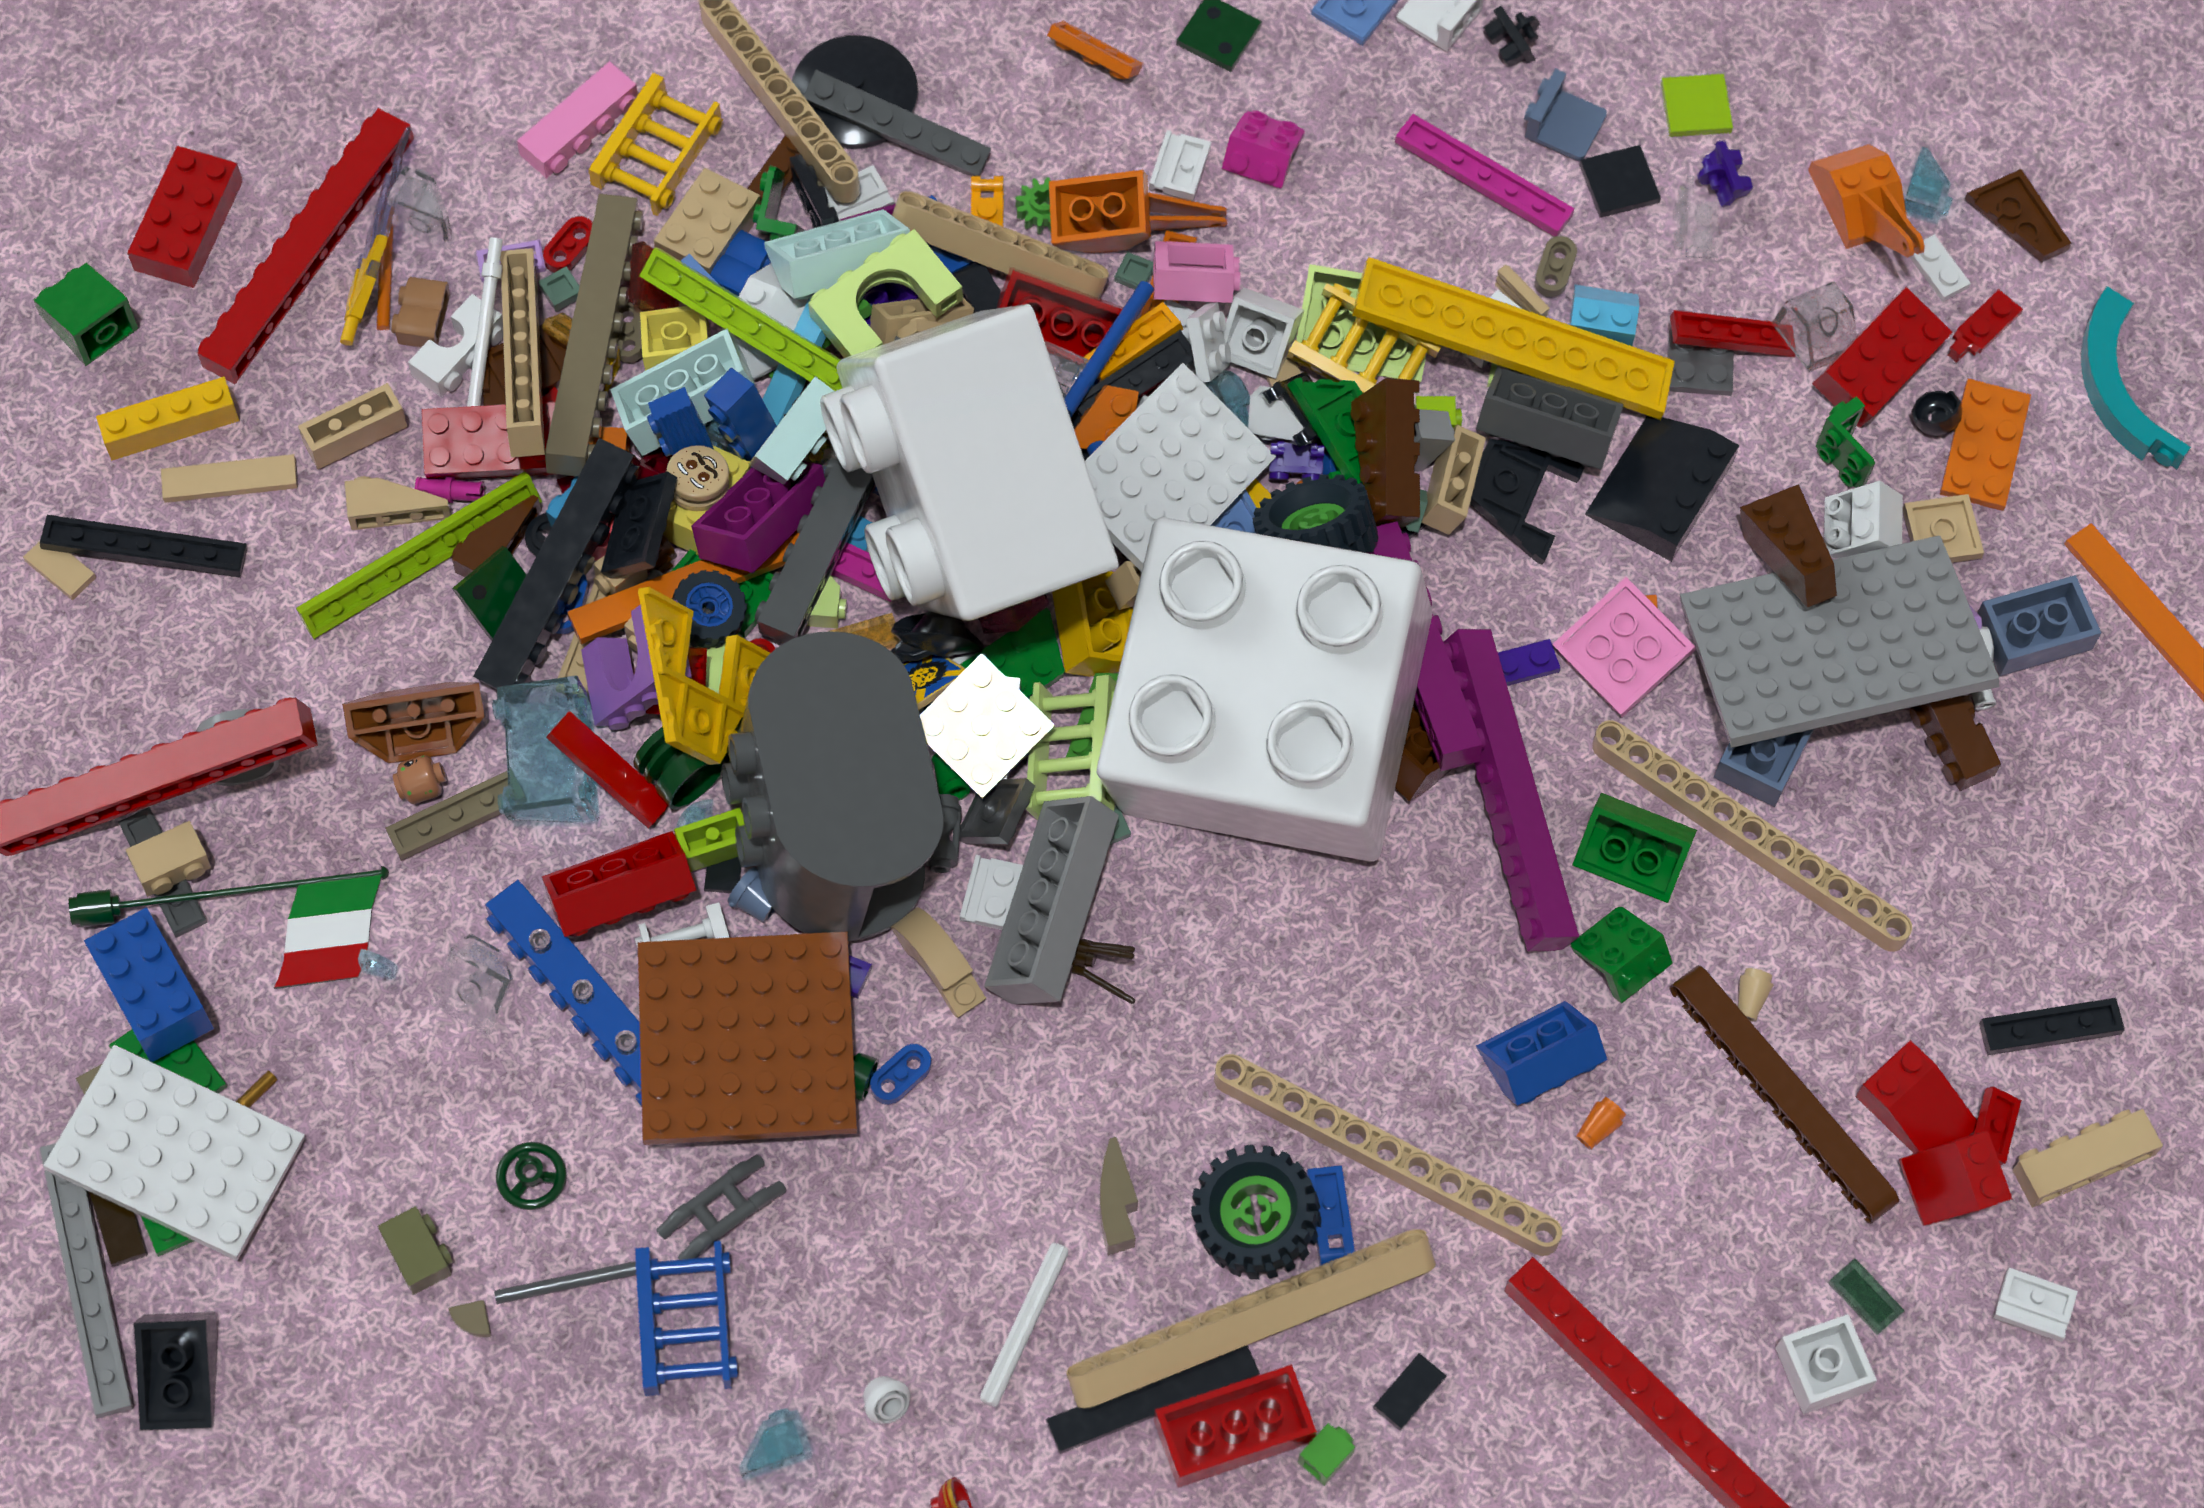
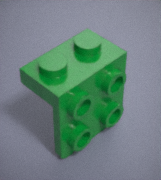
M769 166L768 172H763L760 181V191H763L761 204H756L753 214V223H757L756 230L765 235H770L769 240L806 231L796 224L776 220L785 172L775 166Z
M1857 396L1848 403L1844 401L1838 403L1830 411V416L1827 417L1815 445L1820 458L1825 463H1832L1839 471V476L1843 483L1848 487L1854 486L1855 488L1866 485L1875 466L1872 456L1852 436L1865 407Z
M1617 907L1571 943L1575 954L1605 974L1612 996L1621 1004L1673 964L1664 935L1623 907Z

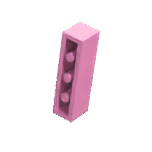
M609 61L517 140L520 156L546 179L553 173H560L567 166L568 160L577 152L580 154L586 151L594 137L600 132L602 134L608 132L612 128L615 119L622 113L626 114L638 96L636 83Z

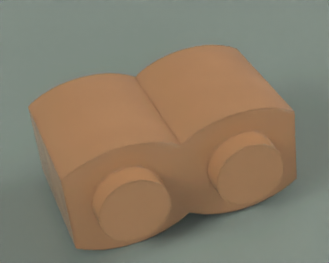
M409 277L406 286H401L398 303L402 306L399 314L393 315L391 331L396 333L398 344L422 347L429 339L437 345L439 344L450 298L448 282Z

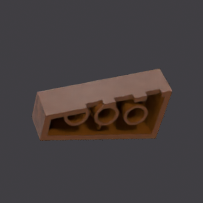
M1385 378L1351 401V417L1354 420L1356 434L1355 446L1359 453L1360 479L1365 486V490H1367L1376 527L1398 522L1399 527L1404 528L1420 518V474L1414 472V466L1418 456H1420V443L1414 442V423H1420V409H1414V393H1420L1419 380Z
M1799 484L1740 507L1742 532L1745 541L1807 608L1837 596L1834 562Z
M1969 695L1910 707V716L1913 723L1917 727L1923 728L1927 735L1926 742L1930 752L1940 757L1944 764L1943 772L1946 779L1951 784L1955 783L1959 791L1996 775L2001 762L1983 724H1975L1974 705Z

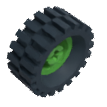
M1328 474L1319 475L1317 480H1312L1310 476L1302 478L1303 483L1297 485L1294 482L1285 484V490L1280 491L1276 489L1271 492V499L1264 498L1260 502L1261 508H1255L1253 513L1254 518L1252 519L1256 534L1363 553L1373 552L1376 548L1374 542H1378L1379 538L1365 486L1362 483L1358 484L1357 479L1352 477L1345 481L1344 475L1336 474L1333 479H1329Z
M1254 1144L1244 1145L1245 1154L1237 1155L1235 1148L1226 1151L1229 1158L1227 1161L1221 1163L1218 1157L1210 1162L1213 1169L1210 1175L1205 1171L1201 1173L1198 1179L1202 1187L1201 1189L1194 1188L1192 1198L1196 1205L1191 1206V1213L1201 1242L1208 1254L1213 1256L1215 1262L1224 1269L1225 1266H1228L1231 1274L1241 1277L1242 1271L1247 1272L1250 1279L1260 1280V1272H1266L1270 1279L1278 1277L1277 1268L1285 1266L1287 1272L1296 1268L1293 1260L1297 1256L1304 1261L1310 1254L1307 1245L1309 1243L1315 1245L1318 1239L1316 1227H1321L1322 1218L1319 1213L1321 1207L1310 1177L1306 1175L1303 1166L1298 1161L1294 1164L1291 1156L1284 1151L1276 1155L1271 1146L1263 1145L1262 1152H1257ZM1265 1193L1275 1197L1277 1201L1271 1203L1266 1197L1257 1194L1258 1204L1262 1210V1213H1260L1261 1224L1267 1234L1249 1236L1238 1230L1241 1226H1245L1251 1233L1258 1234V1227L1253 1218L1255 1216V1208L1249 1195ZM1242 1201L1240 1208L1236 1209L1238 1204ZM1279 1220L1277 1226L1271 1230L1275 1225V1221Z

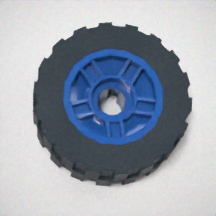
M700 570L699 573L689 574L688 578L683 579L679 583L672 597L673 600H678V603L694 611L689 642L694 647L700 646L710 649V647H722L726 643V636L739 633L747 610V603L744 601L745 595L744 592H741L739 584L732 581L730 576L720 574L719 571L715 570L713 572ZM703 605H706V608L710 610L715 609V611L711 614H706L702 610Z

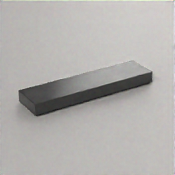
M150 807L118 821L130 847L162 833ZM183 880L173 885L169 891L159 895L154 894V896L163 897L193 892L187 881ZM196 899L159 904L175 938L207 923Z

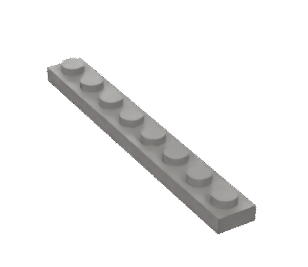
M55 1144L40 1147L43 1165ZM44 1170L95 1416L99 1419L132 1410L131 1394L88 1191Z

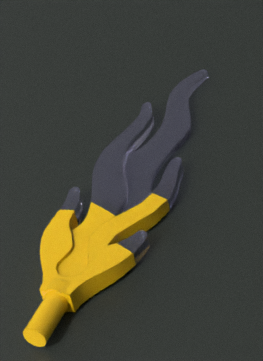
M408 127L405 128L398 145L391 175L385 174L367 233L364 253L359 255L351 283L344 317L345 324L340 338V342L347 346L353 345L358 324L362 321L381 264L380 260L396 210L391 204L400 181L403 154L411 132V128Z

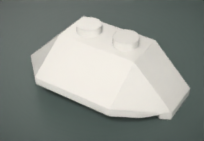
M771 263L749 276L739 295L741 299L792 330L795 329L808 299H794L781 288ZM730 333L743 352L754 380L777 368L779 362Z

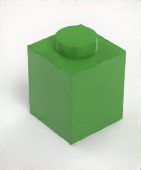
M1327 1423L1299 1454L1298 1463L1325 1486L1353 1456L1355 1446L1352 1442L1354 1440L1343 1428L1339 1426L1334 1428Z

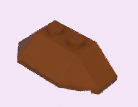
M444 682L379 692L342 704L348 738L387 763L407 761L422 755L433 757L457 753L485 717L479 682Z

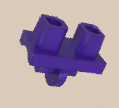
M1717 141L1715 143L1714 150L1703 158V169L1697 174L1700 184H1710L1711 189L1715 190L1721 207L1731 205L1736 198L1747 196L1753 189L1750 176H1739L1737 172L1742 166L1743 161L1740 150L1728 149L1726 141Z

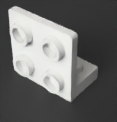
M1409 0L1397 14L1396 20L1447 52L1482 10L1484 0Z

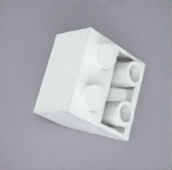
M1877 481L1825 497L1824 542L1831 558L1837 559L1902 544L1903 495L1882 481Z

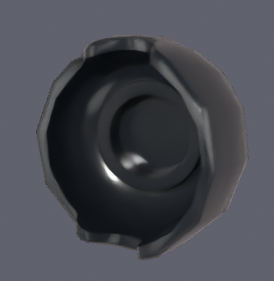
M1939 390L1926 392L1916 400L1912 409L1914 422L1923 433L1932 436L1948 434L1957 428L1962 419L1961 400L1958 399L1954 391L1947 393Z

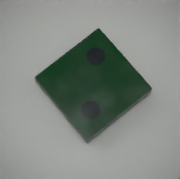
M1203 0L1177 38L1176 45L1232 72L1262 27V20L1221 0Z
M502 546L455 585L452 590L485 634L493 640L527 574L508 548Z

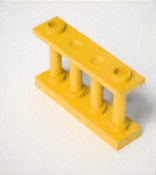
M653 72L588 169L591 185L602 190L607 181H616L650 197L652 214L658 216L663 208L668 209L675 198V189L711 134L715 136L720 131L723 124L720 104L714 101L705 114L669 97L666 92L664 77ZM656 108H665L698 124V126L689 138L653 121L651 115ZM640 132L643 134L648 132L682 148V151L676 160L672 162L636 145L635 139ZM631 156L667 174L657 187L619 169V163L623 157L628 158Z
M1326 283L1321 295L1329 299L1307 340H1302L1301 343L1294 340L1286 356L1334 382H1340L1341 380L1356 381L1362 393L1376 385L1377 380L1375 378L1397 338L1415 347L1398 379L1412 380L1425 355L1429 354L1436 358L1441 346L1373 323L1386 330V333L1365 371L1360 372L1359 375L1347 369L1349 365L1346 362L1370 321L1357 317L1335 356H1331L1329 359L1318 353L1320 350L1318 345L1340 306L1353 312L1356 301L1355 298L1350 296L1352 292L1346 287L1334 283L1333 286Z

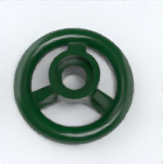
M539 1142L521 1143L511 1148L501 1158L496 1170V1185L501 1196L512 1206L524 1210L540 1209L551 1204L561 1194L566 1183V1166L560 1154L552 1147ZM535 1152L548 1157L552 1161L556 1173L544 1171L541 1160L528 1153ZM518 1157L519 1160L515 1165L518 1183L510 1190L506 1174L511 1162ZM529 1170L536 1171L535 1176L527 1178L524 1175ZM539 1183L553 1184L551 1190L540 1198H521L529 1187L536 1186Z

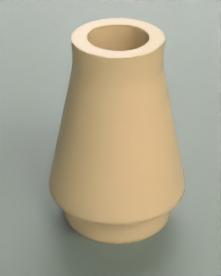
M1746 968L1744 975H1740L1738 1008L1750 1021L1756 1022L1758 1014L1774 986L1771 983L1773 976L1759 969Z

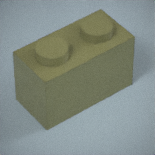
M414 1206L378 1225V1229L412 1295L451 1276L448 1265L453 1263V1260L444 1243L439 1246L435 1243L432 1235L437 1233V1230L428 1213L421 1216L417 1206Z

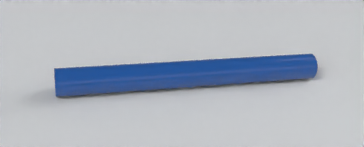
M1146 281L1139 283L1065 396L1064 401L1070 417L1073 416L1154 292V287Z

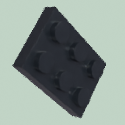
M667 471L638 479L634 485H629L624 494V506L614 518L600 573L611 579L655 567L659 558L662 536L667 527V517L671 502L674 499V490L678 477Z

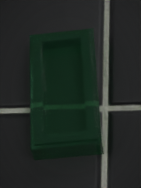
M1856 1258L1828 1282L1877 1336L1905 1311Z

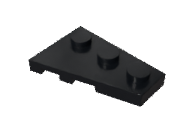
M802 154L790 157L792 182L805 213L810 215L813 229L839 222L835 208H829L828 197L824 187H818L817 176L813 166H807Z

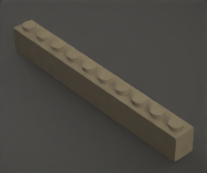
M608 194L598 195L545 450L547 473L579 476L595 446L593 444L594 438H600L602 418H599L600 411H606L608 393L604 391L605 384L611 385L613 365H609L610 358L616 359L618 339H615V334L622 331L623 313H620V309L627 306L628 287H625L626 281H632L633 262H630L631 256L637 255L638 237L635 234L636 231H641L643 226V212L638 211V200L635 197Z

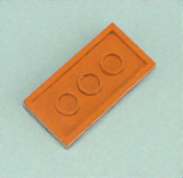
M1967 378L1961 400L1962 419L1954 430L1940 495L1951 497L1969 494L1971 503L2004 511L2031 394Z

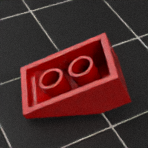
M1911 1040L1862 1084L1856 1095V1098L1913 1153L1969 1136L1976 1128V1118L1944 1074Z

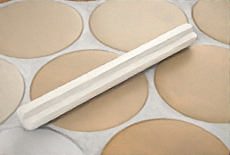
M1057 1243L1050 1245L982 1390L980 1400L989 1406H998L1068 1256V1249L1063 1245Z

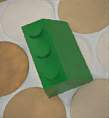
M1601 792L1572 866L1668 903L1697 830Z

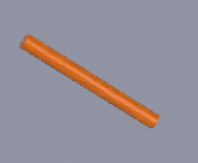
M382 212L380 221V234L388 237L379 263L377 330H390L394 214L391 212Z

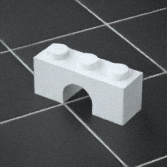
M473 294L451 315L454 331L460 334L463 339L453 347H441L429 339L408 361L411 376L440 397H443L448 390L454 391L460 385L462 375L469 368H472L481 306V299ZM493 309L489 346L497 345L503 338V316L495 309Z

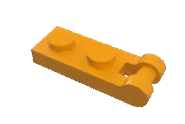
M971 176V214L1003 226V176H994V179H981V176ZM981 192H994V198H981Z

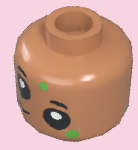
M427 755L400 763L397 766V773L393 774L394 785L400 799H407L411 804H417L438 797L442 792L441 783L447 781L442 764L440 762L434 764L433 760Z

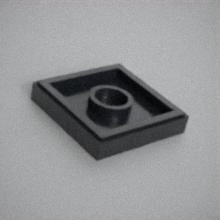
M1641 145L1580 159L1579 166L1599 218L1660 203L1661 196Z

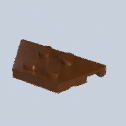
M541 324L539 325L543 396L552 388H559L568 340L558 338L552 330ZM504 342L488 349L483 383V406L506 405Z

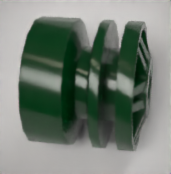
M661 727L642 744L635 755L633 764L639 773L644 774V778L648 783L656 784V792L671 809L677 810L690 805L716 784L722 775V764H725V760L723 759L720 764L709 765L665 743L663 727Z

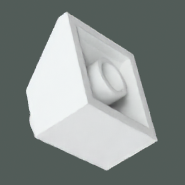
M1243 288L1234 296L1226 327L1223 331L1225 343H1228L1231 349V362L1276 379L1295 340L1304 310Z

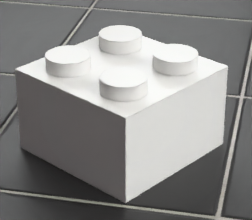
M1849 1314L1783 1336L1775 1348L1803 1414L1867 1393L1877 1381Z

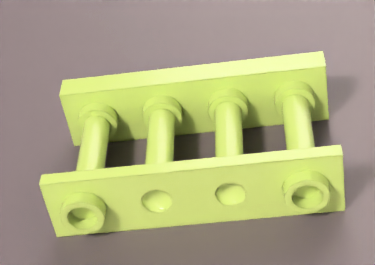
M1110 675L1096 676V689H1093L1092 693L1053 697L1040 682L1034 683L1033 695L1030 696L1029 700L1050 721L1052 710L1094 706V720L1090 724L1054 727L1029 752L1027 779L1035 785L1026 810L1035 819L1038 820L1044 801L1087 796L1094 797L1114 811L1115 803L1097 775V764L1116 686V681ZM1092 738V751L1086 756L1049 759L1050 741ZM1090 769V783L1086 787L1046 791L1048 773Z

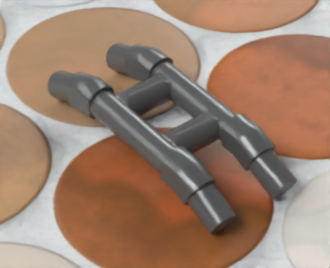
M757 1154L733 1166L717 1181L686 1204H682L668 1216V1219L656 1229L657 1233L666 1240L675 1230L690 1220L693 1215L706 1228L677 1256L679 1260L694 1259L702 1255L714 1244V1241L720 1239L754 1212H758L774 1199L786 1193V1188L781 1181H777L769 1187H764L757 1191L748 1200L736 1188L735 1185L764 1167V1160L760 1155ZM721 1194H724L735 1210L718 1222L706 1206Z

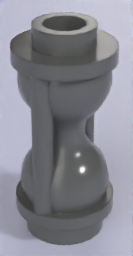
M939 794L944 817L943 831L936 850L925 865L929 866L933 872L947 873L950 871V868L958 865L962 807L959 805V799L956 796ZM953 830V840L951 841L949 834Z

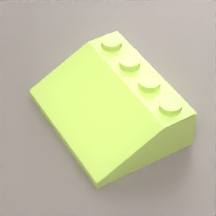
M1309 264L1302 304L1304 313L1296 339L1298 342L1301 343L1302 340H1307L1329 301L1328 298L1321 295L1326 283L1331 286L1337 283L1346 287L1352 292L1350 296L1356 299L1362 273ZM1340 306L1318 345L1320 348L1318 353L1329 359L1331 356L1336 355L1357 318L1352 316L1353 312ZM1369 322L1346 362L1349 365L1347 369L1355 372H1364L1386 330ZM1397 338L1377 375L1398 379L1415 347ZM1426 355L1412 380L1422 382Z

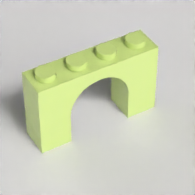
M915 229L908 234L902 233L895 237L889 247L880 253L874 252L869 255L863 265L854 271L848 270L838 278L836 284L827 290L823 288L817 291L812 296L810 302H808L810 317L844 358L883 345V342L858 311L860 300L864 294L879 284L898 283L907 286L918 295L936 318L963 300L961 284Z

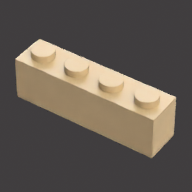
M2129 1109L2114 1115L2111 1118L2112 1122L2100 1126L2099 1122L2093 1123L2080 1131L2081 1135L2070 1139L2066 1135L2049 1144L2050 1148L2039 1152L2035 1148L2018 1157L2019 1162L2012 1171L2031 1207L2038 1206L2156 1156L2163 1147V1144L2144 1109L2131 1113Z

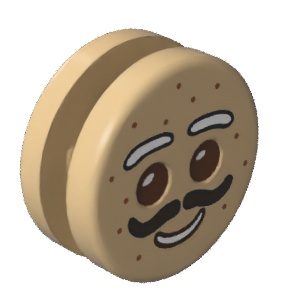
M706 446L683 448L672 456L667 465V471L678 477L673 501L684 509L691 511L708 510L717 501L722 499L729 489L728 464L725 458L712 448Z

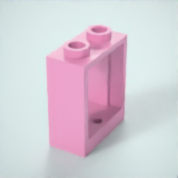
M1155 241L1153 262L1154 299L1232 303L1233 291L1240 290L1239 257H1234L1233 245Z

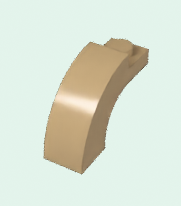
M917 907L891 926L905 952L913 957L926 971L955 1017H960L986 999L971 974L972 968L958 947L926 911Z

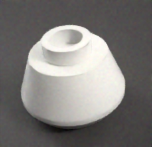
M887 1376L873 1379L866 1386L863 1393L866 1415L872 1422L877 1424L892 1423L901 1418L906 1412L911 1398L910 1390L906 1384Z

